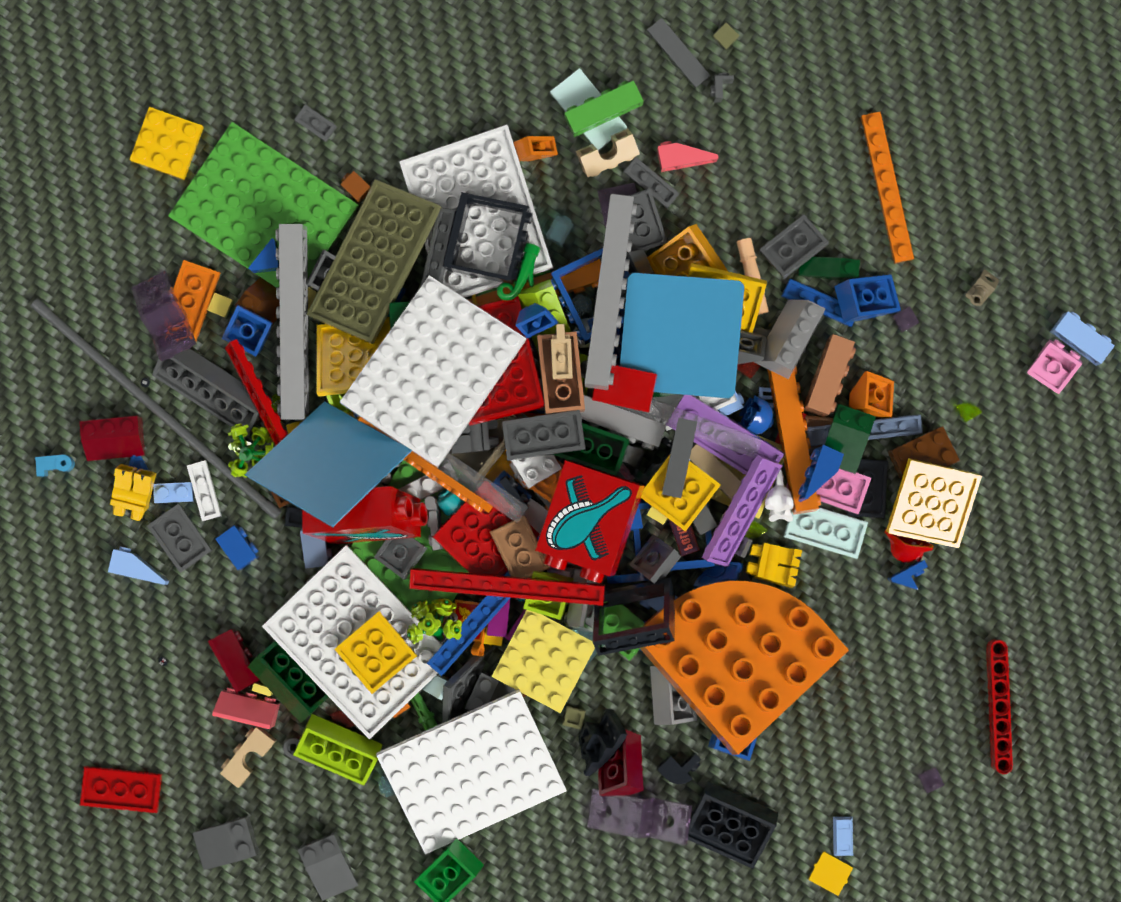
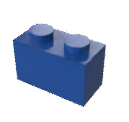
M234 525L217 537L216 541L236 569L242 570L259 557L257 554L259 550L253 542L249 543L246 538L248 536L246 531L242 527L239 528Z

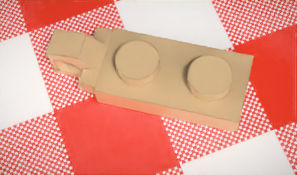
M556 324V335H552L551 339L553 380L573 378L570 334H565L564 324Z

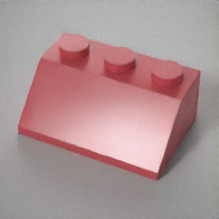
M227 687V690L221 691L212 716L270 729L275 726L280 703L276 702V699L265 696L264 699L257 698L255 693L246 692L244 695L236 693L234 688Z

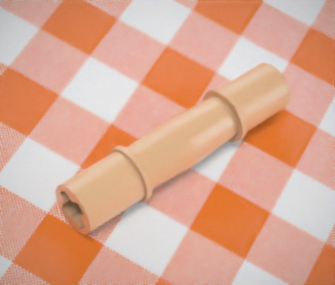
M746 238L737 241L744 275L761 279L755 260L757 256H755L752 239ZM765 292L758 315L769 312Z

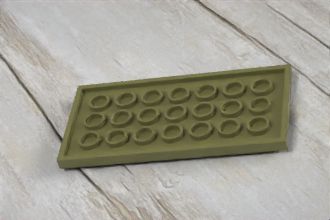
M375 179L307 315L374 345L390 313L389 303H395L442 207Z

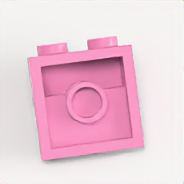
M1049 339L1027 373L1057 394H1060L1080 368L1082 361L1078 353L1073 350L1068 352L1063 349L1065 347L1063 343L1056 339L1054 342Z

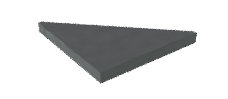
M485 644L483 656L474 655L443 685L442 723L462 715L461 709L464 706L465 700L468 701L474 689L472 685L476 680V675L480 676L486 664L483 660L492 651L491 645Z

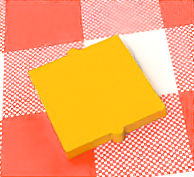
M823 851L817 863H814V869L808 880L839 896L844 884L848 883L847 879L853 867Z

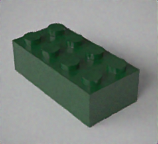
M276 641L261 652L248 666L300 723L329 698Z

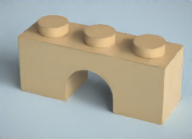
M628 128L611 135L613 146L608 153L600 154L594 144L576 151L583 172L587 177L597 176L601 171L615 168L619 163L631 161L640 154L633 134Z
M257 726L255 729L252 727L245 735L247 740L243 744L239 743L234 749L235 755L231 760L228 758L221 766L223 771L220 774L237 788L241 787L253 772L245 762L246 754L248 752H256L263 757L277 741V739L261 727Z

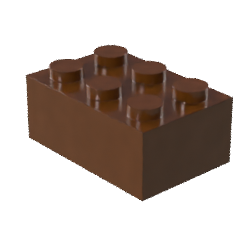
M943 426L887 452L901 481L908 458L946 467L960 461Z

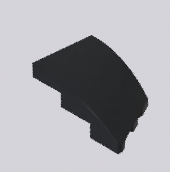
M606 709L600 723L586 722L579 735L581 758L585 759L586 763L585 776H590L601 768L615 754L628 735L614 709Z

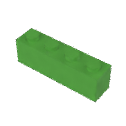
M634 80L631 82L624 81L618 85V88L614 90L607 89L601 93V96L595 99L590 97L584 101V104L578 107L577 105L566 109L567 112L564 113V118L573 136L576 137L643 106V99Z

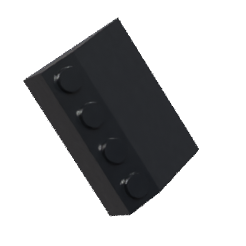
M708 781L688 822L683 838L753 869L777 826L779 813Z

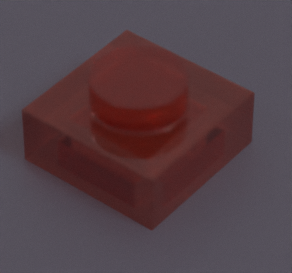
M755 362L738 364L737 370L751 380L761 365Z

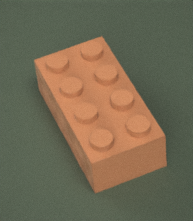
M577 332L565 333L570 334L572 379L553 380L551 339L552 335L556 334L537 335L545 415L575 410L585 411Z
M834 334L827 339L804 403L805 411L821 417H826L834 412L837 404L834 401L835 397L840 395L843 388L841 380L847 376L850 368L847 363L850 358H853L856 351L854 341Z

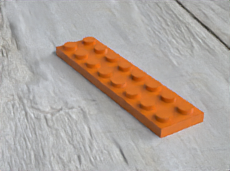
M362 417L358 419V421H361L364 424L372 427L373 429L381 432L382 434L390 437L389 435H387L386 433H384L383 431H381L380 429H378ZM413 451L403 459L463 501H467L469 505L479 512L485 510L489 513L493 506Z

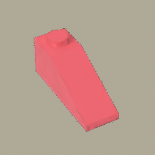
M671 141L663 142L657 148L661 172L714 163L718 160V154L679 143L672 144Z

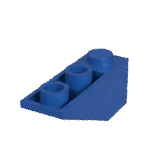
M825 445L814 449L811 454V466L807 468L804 475L806 477L805 483L801 485L798 492L800 495L799 502L808 499L838 472L844 456L843 453Z

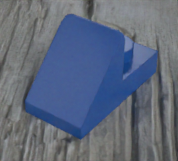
M921 560L887 579L889 582L918 590L912 575L917 577L925 572L924 569L928 566L925 560Z

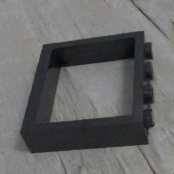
M461 192L443 267L446 271L503 283L506 282L513 285L514 279L517 280L519 268H517L518 262L523 259V242L526 243L528 238L527 225L532 222L533 213H531L529 206ZM470 204L522 214L507 276L456 265Z
M670 578L657 580L655 584L650 581L605 590L604 602H608L604 603L603 606L594 605L592 642L598 656L675 641V589ZM664 596L663 623L603 634L604 608Z

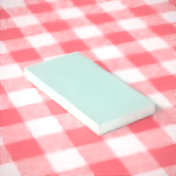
M580 68L550 91V94L565 112H567L566 109L573 105L578 107L584 104V101L590 97L595 99L601 96ZM617 117L583 134L599 151L612 140L611 135L627 129V126L620 117Z
M819 508L815 512L793 515V510L791 509L793 521L787 522L783 537L858 559L868 522L823 508Z

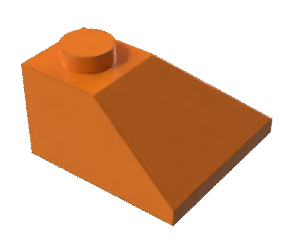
M865 371L850 392L849 408L878 418H892L894 381Z

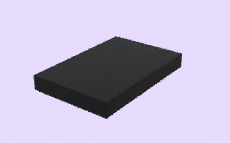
M861 459L856 473L870 477L871 480L859 514L846 511V516L885 518L888 461Z

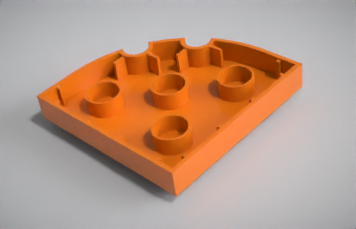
M749 581L713 583L677 597L674 600L675 641L640 648L732 755H739L849 651L829 626L801 600L775 587ZM664 607L641 627L663 623Z

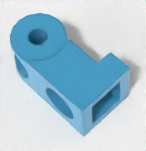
M67 455L35 457L36 474L38 477L48 476V471L54 470L69 472L75 466L74 459Z

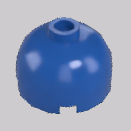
M754 396V399L749 398L740 411L739 416L743 417L741 422L738 421V424L755 435L762 434L773 425L772 407L767 401L758 396Z

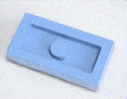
M191 482L154 484L153 486L154 503L194 502V490Z

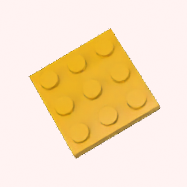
M149 107L130 161L185 180L204 127Z
M669 455L644 488L641 498L686 531L721 484L689 461L682 497L676 498L662 495L670 458Z
M381 611L377 612L334 649L371 694L418 656Z

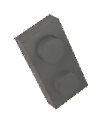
M307 105L303 106L294 119L295 122L324 142L328 141L337 128L336 125Z

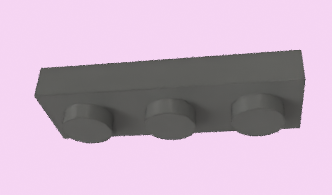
M637 157L623 172L643 190L650 188L653 198L666 209L680 194Z

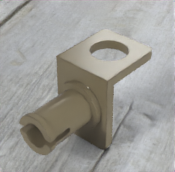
M984 269L979 279L965 296L970 299L973 305L981 306L996 289L999 279Z

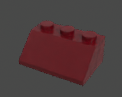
M129 416L79 421L81 442L87 461L132 457V455L136 457L145 456L141 417Z
M233 628L209 640L208 643L237 693L259 681V678L248 668L252 662V652L243 645L242 641L244 638L240 631H236Z
M626 730L628 735L619 749L598 769L600 796H629L643 791L641 735Z

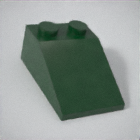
M840 404L836 408L824 445L844 454L839 469L856 474L876 416Z

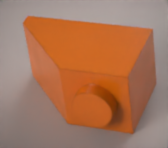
M527 136L513 142L519 161H533L558 155L554 136Z

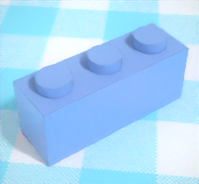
M1069 311L1064 313L1050 332L1095 366L1102 364L1115 346L1111 343V339L1103 334H1098L1096 328L1091 324L1083 323L1080 320V316L1076 313H1070Z

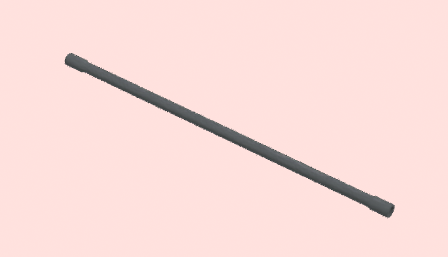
M39 298L31 304V308L47 319L255 501L272 519L275 520L282 511L263 497L242 477H233L231 475V468L55 315Z

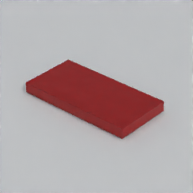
M84 766L80 806L158 813L162 774Z

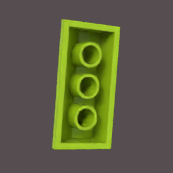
M550 279L533 287L526 288L519 293L518 296L522 309L534 303L539 304L558 321L557 324H564L565 333L571 332ZM556 325L531 336L537 352V335L556 334Z
M311 714L293 756L365 785L378 760L376 753L381 751L383 744Z

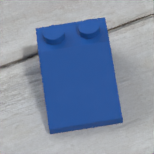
M892 275L848 279L834 286L844 323L901 311Z

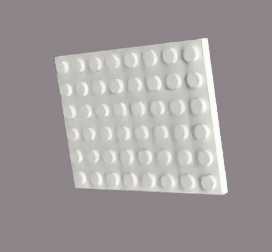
M508 125L399 161L409 193L438 204L444 209L457 211L461 192L529 206L533 217L531 224L527 225L528 238L526 243H531L541 248L538 257H536L533 275L553 269ZM470 204L456 265L507 276L522 214ZM435 223L425 241L427 253L429 252ZM523 242L522 250L525 248V242ZM519 261V262H518L517 268H519V270H520L522 261ZM445 270L442 284L463 298L496 288L503 282Z
M429 275L340 403L438 468L521 349L526 338Z
M348 545L334 556L262 626L368 739L377 733L438 674L427 662L442 647V644L433 635L427 636L426 634H423L421 641L412 644L408 639L407 629L409 625L412 626L414 623L418 625L420 621L416 617H411L412 613ZM381 611L418 656L371 694L334 649L377 612Z
M520 689L376 753L425 854L452 843L456 838L459 840L567 791Z

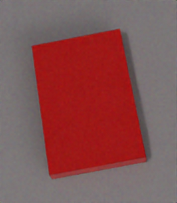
M615 365L611 367V373H614L613 385H609L608 390L594 388L593 401L650 412L658 374Z

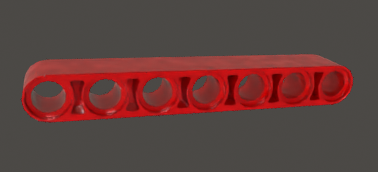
M993 639L986 646L991 766L993 770L1000 774H1008L1013 768L1008 647L1004 641ZM996 643H999L1001 646L999 653L993 651V646ZM999 662L1002 666V669L1000 672L996 673L994 671V665ZM998 682H1001L1003 686L1000 692L995 690V685ZM999 701L1003 703L1001 711H997L995 708ZM999 721H1003L1004 728L998 731L996 725ZM1003 740L1005 747L1002 750H998L997 744ZM1001 760H1005L1006 766L1000 770L998 763Z

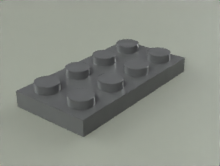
M580 410L502 421L508 461L586 450Z

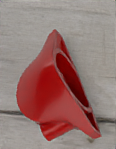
M885 529V534L891 543L892 555L901 562L921 561L924 552L932 551L934 545L926 541L890 534Z

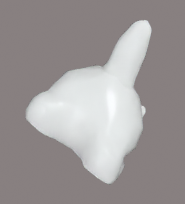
M780 469L776 477L775 486L767 493L765 508L770 510L769 521L774 522L778 519H784L791 522L793 521L791 509L794 506L791 491L784 486L783 474Z

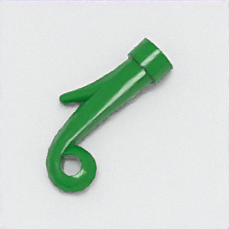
M526 243L515 285L513 287L509 283H501L497 287L499 298L506 301L516 298L522 291L527 279L531 287L534 286V265L536 257H538L541 250L540 247ZM503 288H508L510 293L504 294Z

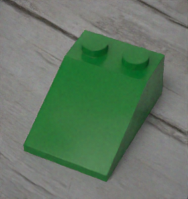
M456 838L416 878L414 883L434 902H449L477 876L484 864Z

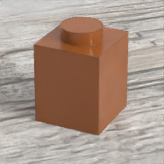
M355 171L351 174L347 173L342 178V183L340 184L358 203L367 196L371 188Z

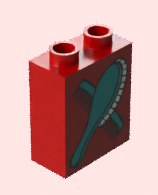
M565 460L535 550L545 554L543 564L565 570L567 562L582 567L580 577L597 583H602L604 575H615L645 486Z
M392 486L376 487L357 503L334 527L302 510V530L305 535L332 544L421 537V526L427 524L428 514L426 505L423 502L420 503L419 498Z

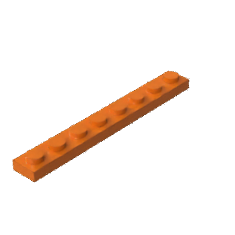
M881 112L862 115V125L894 264L913 260L914 256Z

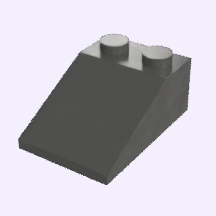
M741 330L738 364L764 360L766 336Z
M249 815L193 832L203 870L254 857L260 852Z
M337 831L302 845L298 849L305 869L322 901L358 886Z

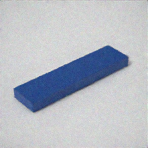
M788 280L781 297L788 300H809L825 308L824 316L850 328L852 327L854 322L844 323L837 299L795 280Z

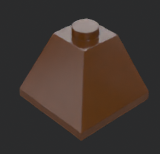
M260 277L243 293L235 306L240 305L271 321L273 326L278 319L276 310L277 307H280V299L276 297V288Z

